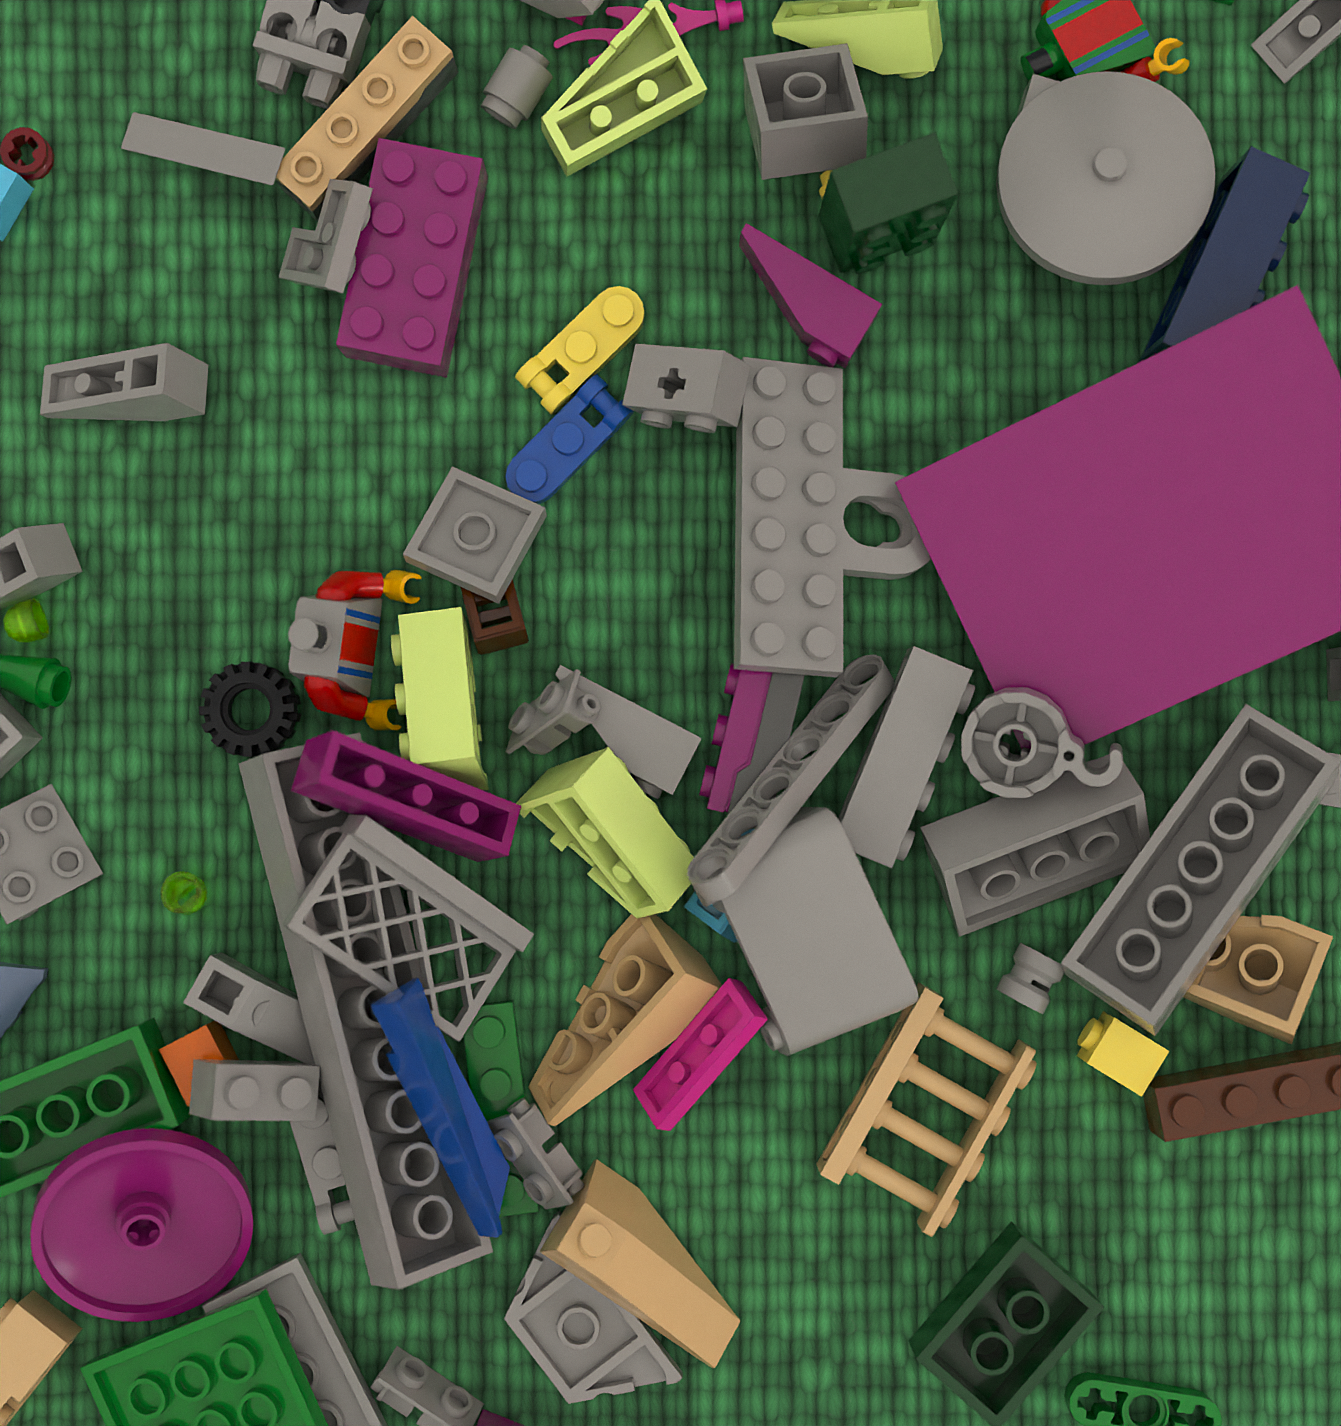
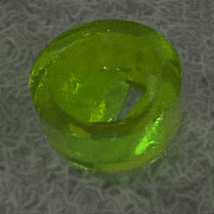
M35 598L14 604L4 616V630L10 638L18 642L32 643L45 639L49 635V625L45 611Z
M185 871L175 872L168 876L162 885L161 900L164 906L171 912L190 915L201 910L207 902V887L204 881L195 874ZM196 888V893L180 906L177 901L185 898Z

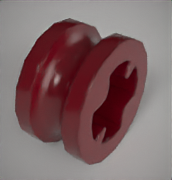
M19 127L6 134L1 142L0 155L2 162L24 180L35 181L43 178L50 172L54 164V153L50 144L37 131L31 128ZM27 143L35 149L32 152L35 161L28 165L20 159L22 157L20 147Z

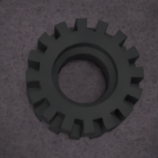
M241 662L238 665L230 664L223 667L224 672L221 674L215 673L209 679L212 682L209 689L204 688L201 697L205 698L204 706H199V715L205 718V723L201 724L204 732L211 734L213 739L210 741L217 747L226 749L225 752L232 755L254 757L278 751L285 746L284 742L288 738H293L296 733L294 726L301 719L302 713H298V705L301 704L300 696L295 695L293 690L295 688L294 684L290 679H286L281 671L261 663ZM248 689H256L262 692L270 704L268 720L263 726L255 730H245L238 726L233 719L231 711L236 696Z

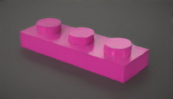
M728 978L634 1087L635 1095L656 1129L671 1131L768 1020L742 981Z

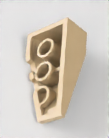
M631 914L609 938L599 955V958L603 959L604 963L591 987L583 985L575 999L581 1006L568 1030L557 1032L528 1088L549 1125H558L675 1041L722 986L705 958L656 914L642 918H635Z
M1240 916L1183 998L1244 1026L1292 1044L1333 936L1282 916Z
M594 1160L582 1179L584 1183L583 1188L572 1196L573 1202L566 1206L539 1252L709 1367L715 1368L740 1323L739 1318L640 1188L599 1160Z

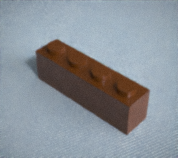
M1341 1042L1155 1076L1143 1094L1149 1129L1164 1142L1340 1110Z

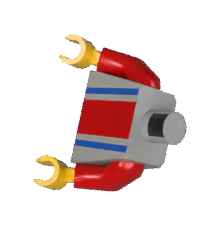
M392 570L383 578L380 572L337 571L331 574L319 586L316 595L299 598L296 605L295 620L288 632V638L291 643L288 668L290 674L304 682V687L314 707L320 711L356 721H361L365 717L367 724L374 730L401 729L402 726L391 724L387 718L388 709H397L396 699H377L369 703L367 697H370L383 599H380V597L384 593L390 600L409 604L417 603L420 597L405 595L404 586L410 578L422 579L419 574Z

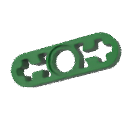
M1084 1372L1074 1376L1068 1382L1064 1393L1067 1408L1074 1419L1083 1426H1166L1168 1420L1169 1426H1190L1183 1417L1170 1415L1169 1399H1172L1170 1405L1179 1413L1192 1414L1195 1405L1199 1406L1206 1415V1419L1197 1420L1195 1426L1222 1425V1417L1218 1407L1204 1392L1196 1389ZM1090 1388H1095L1101 1399L1116 1402L1118 1416L1114 1417L1115 1412L1110 1405L1093 1403L1091 1411L1086 1412V1409L1078 1400L1079 1396L1087 1397L1090 1393ZM1116 1391H1120L1119 1394H1118V1396H1117V1398H1116L1115 1392H1116ZM1140 1395H1149L1156 1400L1157 1407L1153 1417L1144 1422L1131 1419L1129 1416V1406L1132 1400Z

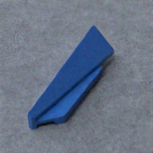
M414 978L370 1006L393 1049L386 1056L478 1235L497 1238L502 1234L499 1213L510 1166L439 1027L435 1025L419 978Z

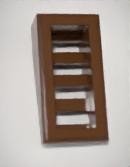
M513 579L501 601L507 599L508 605L483 612H478L477 607L494 602L460 587L478 654L484 655L529 642ZM512 620L511 622H507V623L495 625V624H498V623H502V622H506V621Z

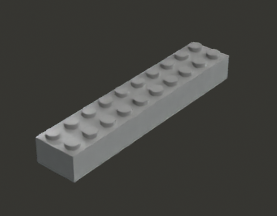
M360 732L346 735L362 742ZM304 745L261 754L239 763V768L315 1065L320 1066L319 1082L370 1282L374 1286L399 1290L492 1253L493 1249L490 1237L478 1235L386 1056L393 1049L370 1006L386 996V994L282 926L341 837L338 830L350 814L291 791ZM349 851L338 867L342 889L368 883L364 860ZM377 870L378 881L390 879ZM330 881L322 893L331 892ZM399 885L381 888L380 893L385 918L406 914ZM369 891L343 897L348 927L375 921ZM333 899L315 903L302 923L318 934L337 930L338 926ZM409 922L386 926L391 956L416 950ZM376 929L350 935L353 956L356 960L364 963L381 959ZM340 937L328 940L341 949ZM418 958L393 964L398 988L414 978H419L423 986ZM383 967L371 969L385 978Z

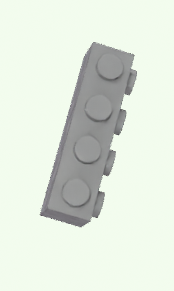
M915 646L907 649L894 680V687L887 697L838 816V820L843 826L856 854L890 868L893 867L896 859L905 860L915 836V832L908 829L916 810L925 811L935 788V783L928 780L936 761L940 763L945 762L952 748L955 734L948 731L955 713L963 715L974 694L975 685L968 683L973 670Z

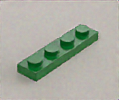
M514 1000L484 1003L463 1035L470 1090L486 1121L508 1115L507 1108L523 1097L526 1099ZM507 1160L510 1170L499 1217L539 1212L540 1204L530 1198L523 1186V1177L514 1164Z

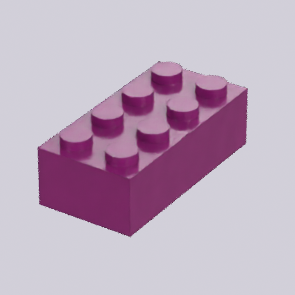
M378 138L369 187L373 189L369 200L371 214L366 227L360 232L354 254L356 257V267L348 283L336 346L346 358L447 378L488 181L487 171L482 158Z

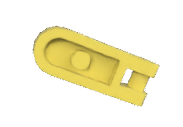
M616 286L604 290L536 356L528 360L517 372L515 379L525 389L532 387L542 398L540 404L551 415L555 414L577 394L580 388L592 376L597 374L638 334L643 327L645 317L643 302L637 293L626 287ZM556 363L568 374L558 384L546 373Z

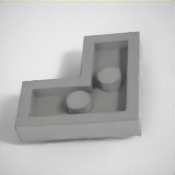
M330 179L316 230L292 227L278 278L304 286L343 293L346 283L349 282L355 271L356 257L354 253L360 232L366 227L370 218L371 206L369 200L373 189L354 181Z

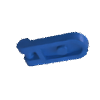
M595 374L511 460L507 466L505 476L510 492L534 503H544L627 422L634 411L622 405L623 399L618 402L606 390L609 385L598 374ZM591 406L604 416L595 428L582 417Z

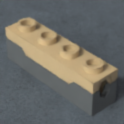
M412 16L282 158L275 179L280 188L318 222L330 179L358 183L373 167L378 138L396 141L455 77L458 69L452 50Z

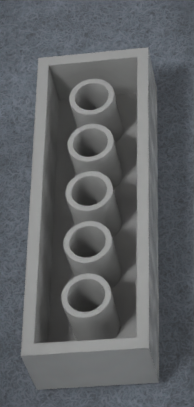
M1245 704L1061 962L1065 975L1156 1036L1338 777L1341 761Z

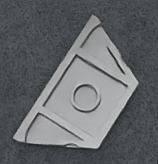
M559 1210L553 1215L506 1311L504 1320L568 1404L592 1400L602 1393L617 1395L633 1392L635 1387L664 1381L669 1385L680 1381L683 1378L682 1370L646 1323L539 1252L562 1215V1212Z

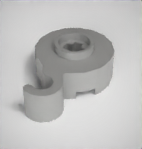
M1006 687L987 695L972 710L961 734V755L970 773L980 782V785L985 790L1004 798L1030 797L1034 793L1046 789L1066 770L1072 771L1075 777L1086 785L1102 787L1112 783L1119 776L1123 767V749L1119 743H1114L1110 746V760L1105 766L1094 768L1086 763L1084 759L1085 745L1079 737L1071 732L1062 709L1047 695L1028 687ZM1013 729L1023 731L1024 738L1031 741V748L1023 747L1021 755L1009 753L1010 744L1002 742V735L1004 733L1011 735Z

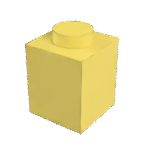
M1103 1011L1098 1020L1092 1018L1083 1028L1077 1042L1081 1049L1076 1056L1142 1097L1169 1051Z

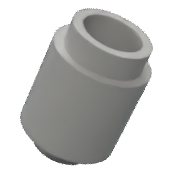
M523 45L520 51L508 48L483 90L486 97L480 106L501 123L516 129L521 120H528L551 82L553 76L546 69L550 62L538 51L527 45Z

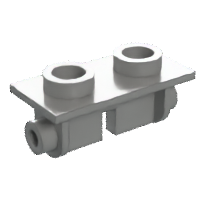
M576 669L558 683L552 681L538 698L530 704L524 702L516 709L508 726L512 731L506 749L508 754H511L522 745L533 754H548L570 737L571 731L577 733L598 718L600 710L598 698L576 687L581 673L579 670Z
M523 1097L507 1108L508 1115L488 1120L487 1123L504 1157L514 1164L523 1177V1186L530 1198L542 1205L545 1210L570 1205L573 1202L570 1196L576 1194L584 1186L580 1179L583 1172L578 1168L561 1142L556 1143L545 1152L541 1145L555 1133L538 1110L536 1104H528Z
M398 1346L395 1347L383 1370L381 1369L370 1386L372 1390L378 1393L376 1396L377 1400L383 1401L405 1417H408L414 1407L421 1410L422 1414L416 1422L419 1426H474L484 1403L470 1395L464 1388L455 1385L428 1367L422 1360L410 1355Z

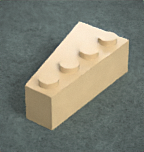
M34 1290L19 1302L10 1298L0 1309V1426L8 1425L82 1330L79 1325Z

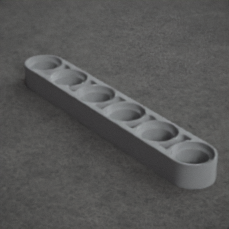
M865 655L859 657L843 670V673L837 677L691 861L687 870V876L704 900L711 902L723 900L740 887L890 694L894 687V679L880 656ZM873 677V678H872L871 680H869L868 682H866V683H864V684H861L863 681L867 680L868 678ZM843 713H846L841 718L831 722L835 717ZM817 750V751H816L813 755H811L810 757H808V758H806V759H804V760H801V759H802L805 755H807L808 753ZM786 789L781 795L769 800L775 793ZM756 827L751 834L738 840L743 833ZM725 867L717 876L706 881L713 872Z

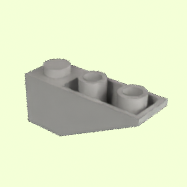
M222 952L210 955L183 1003L231 1030L301 1062L315 1065L297 994Z

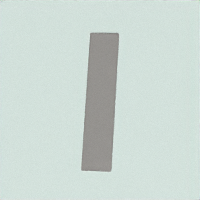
M136 112L132 113L121 148L268 185L274 184L285 152L284 147Z

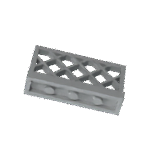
M349 814L338 830L341 837L282 926L386 995L398 988L393 964L418 958L423 989L435 1025L439 1027L441 1032L460 1042L515 951L524 952L534 933L368 816ZM351 851L364 860L368 883L342 889L338 867L348 852ZM377 870L390 879L378 881ZM330 881L331 892L322 893ZM400 885L407 890L410 913L385 918L380 889ZM369 891L375 921L348 927L343 897ZM333 899L338 926L337 930L318 934L302 923L315 903ZM419 899L431 908L421 910ZM441 914L449 921L452 942L427 947L422 918ZM412 921L417 950L391 956L386 926ZM461 928L473 937L463 939ZM376 929L381 959L361 963L353 956L350 935ZM340 937L341 949L328 940ZM483 943L496 952L485 972L469 975L464 947ZM454 950L458 978L434 984L429 955ZM383 967L385 978L371 969ZM477 983V985L472 991L471 984ZM460 987L463 1007L454 1022L450 1023L439 1015L435 993Z

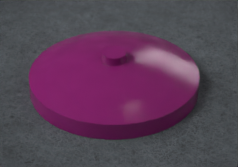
M155 1128L133 1129L109 1134L85 1144L68 1155L56 1166L43 1183L37 1195L32 1213L30 1231L32 1256L41 1277L49 1288L65 1302L83 1312L104 1319L126 1322H142L168 1318L191 1310L209 1300L222 1290L238 1272L247 1256L253 1235L251 1196L248 1186L236 1165L219 1149L195 1136L178 1131Z

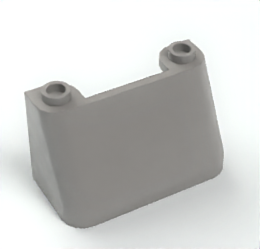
M801 807L740 887L727 898L716 902L706 901L694 888L696 895L705 907L712 904L716 910L724 912L768 1005L763 1008V1012L768 1020L760 1028V1032L772 1051L778 1050L779 1053L786 1056L899 1012L918 1001V991L848 836L840 821L830 809L826 807ZM753 831L739 837L738 840L743 839L744 837L751 834ZM725 867L713 872L706 881L717 876Z

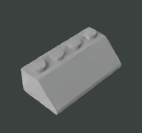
M1108 754L1086 763L1094 768H1100L1109 762L1110 756ZM1124 761L1119 776L1112 783L1102 787L1086 785L1075 777L1072 771L1067 770L1046 789L1038 791L1030 797H995L982 804L920 827L929 862L959 937L1125 873L1150 839L1144 793Z

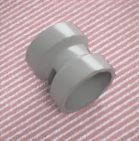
M1019 943L1013 955L1015 965L1010 973L1002 976L996 990L1044 1014L1050 1002L1048 993L1054 983L1061 981L1065 974L1060 963Z

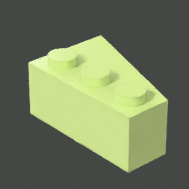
M648 0L644 8L623 31L621 30L597 60L584 70L542 116V132L566 177L703 102L707 87L660 0Z
M457 607L398 615L399 634L391 635V648L395 666H402L404 683L395 684L399 715H406L408 730L407 733L399 734L401 758L478 789L489 790L487 773L484 774L481 766L479 741H482L481 725H477L474 696L476 685L469 630L462 608Z
M609 747L549 768L515 803L521 806L519 814L523 818L531 812L555 833L549 841L561 852L568 845L593 868L587 875L635 918L669 911L691 885L687 876V870L694 857L690 853L688 845L675 834L660 814L657 805L645 795L629 774L625 763L615 756Z

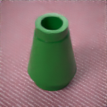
M0 654L1 689L40 709H45L49 706L58 707L65 701L71 687L72 676L70 669L62 666L57 658Z

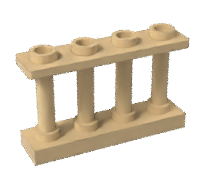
M918 982L916 986L919 996L918 1001L901 1012L816 1165L820 1175L838 1185L845 1173L852 1176L856 1172L921 1209L922 1212L917 1219V1224L923 1233L933 1237L939 1226L944 1229L953 1219L959 1204V1200L955 1199V1196L964 1180L971 1182L978 1174L985 1158V1154L981 1152L990 1134L997 1136L1005 1126L1011 1112V1108L1006 1106L1016 1087L1021 1090L1025 1088L1034 1074L1037 1063L1032 1060L1036 1050L1025 1042L1018 1040L1011 1053L944 1016V1009L939 1007L944 998ZM923 1034L927 1037L935 1034L1000 1071L985 1099L918 1062L919 1056L913 1052ZM897 1080L901 1083L909 1080L974 1118L959 1145L892 1108L893 1102L887 1098ZM882 1126L948 1164L933 1192L866 1154L867 1148L861 1144L871 1127L878 1130Z

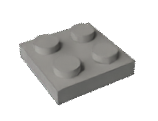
M452 467L407 545L403 556L407 563L499 604L547 517L546 509L544 506Z

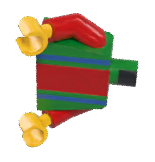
M1044 0L1041 5L1042 18L1035 30V36L1040 47L1020 58L1023 72L1028 81H1030L1033 74L1046 78L1056 74L1060 82L1077 75L1092 72H1121L1156 82L1160 78V73L1165 71L1172 75H1179L1188 69L1190 63L1188 59L1183 58L1168 66L1167 55L1174 48H1179L1183 42L1175 38H1167L1156 47L1131 0Z

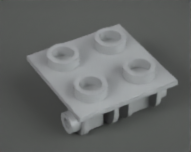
M52 784L0 809V914L6 925L16 920L21 921L38 912V908L103 875L102 870Z

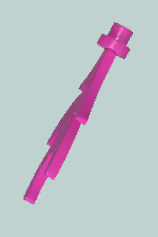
M714 0L715 10L709 11L690 10L674 3L668 5V10L677 18L673 25L679 37L689 31L717 22L719 32L729 30V24L744 22L741 0L727 3L725 0ZM631 6L608 7L606 15L622 20L623 26L621 28H592L577 31L556 40L554 47L555 49H560L568 44L585 40L606 41L610 45L615 36L628 26L642 8ZM601 54L589 58V65L591 66Z

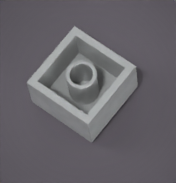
M847 43L743 58L744 107L762 180L833 170L866 158L868 115Z

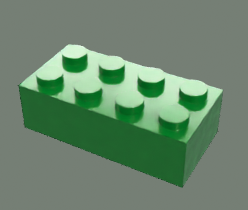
M155 1017L0 1080V1198L46 1180L56 1166L68 1155L93 1140L109 1134L133 1129L155 1128L169 1130L192 1116L189 1114L190 1106L187 1107L159 1051L160 1048L166 1045Z

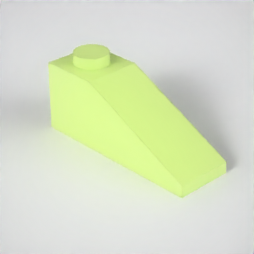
M937 0L788 1L782 3L772 22L773 34L810 48L847 43L853 64L881 75L899 74L900 77L907 79L924 76L929 71H935L943 50Z

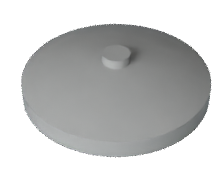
M1092 72L1065 79L1049 87L1029 102L1013 122L1001 150L997 168V198L1002 217L1010 234L1021 249L1040 266L1058 276L1090 285L1123 284L1145 278L1161 270L1181 255L1190 245L1202 226L1212 202L1215 188L1214 156L1202 124L1193 111L1174 93L1160 84L1133 74Z

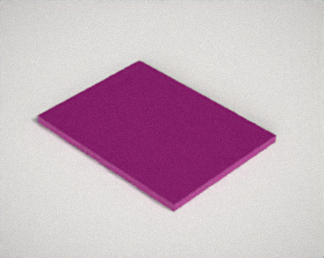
M1298 285L895 482L994 692L1006 687H1028L1047 695L1062 709L1071 732L1079 737L1084 745L1341 631V375ZM1013 729L1021 749L1023 747L1030 749L1031 741L1024 738L1023 731Z

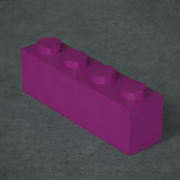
M334 730L306 740L291 791L353 815H366L379 825L476 862L509 855L521 806Z

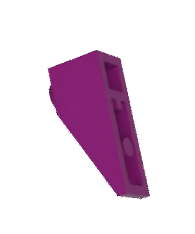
M746 223L741 231L739 246L801 343L808 346L807 354L827 367L833 368L835 363L846 368L877 317L882 304Z

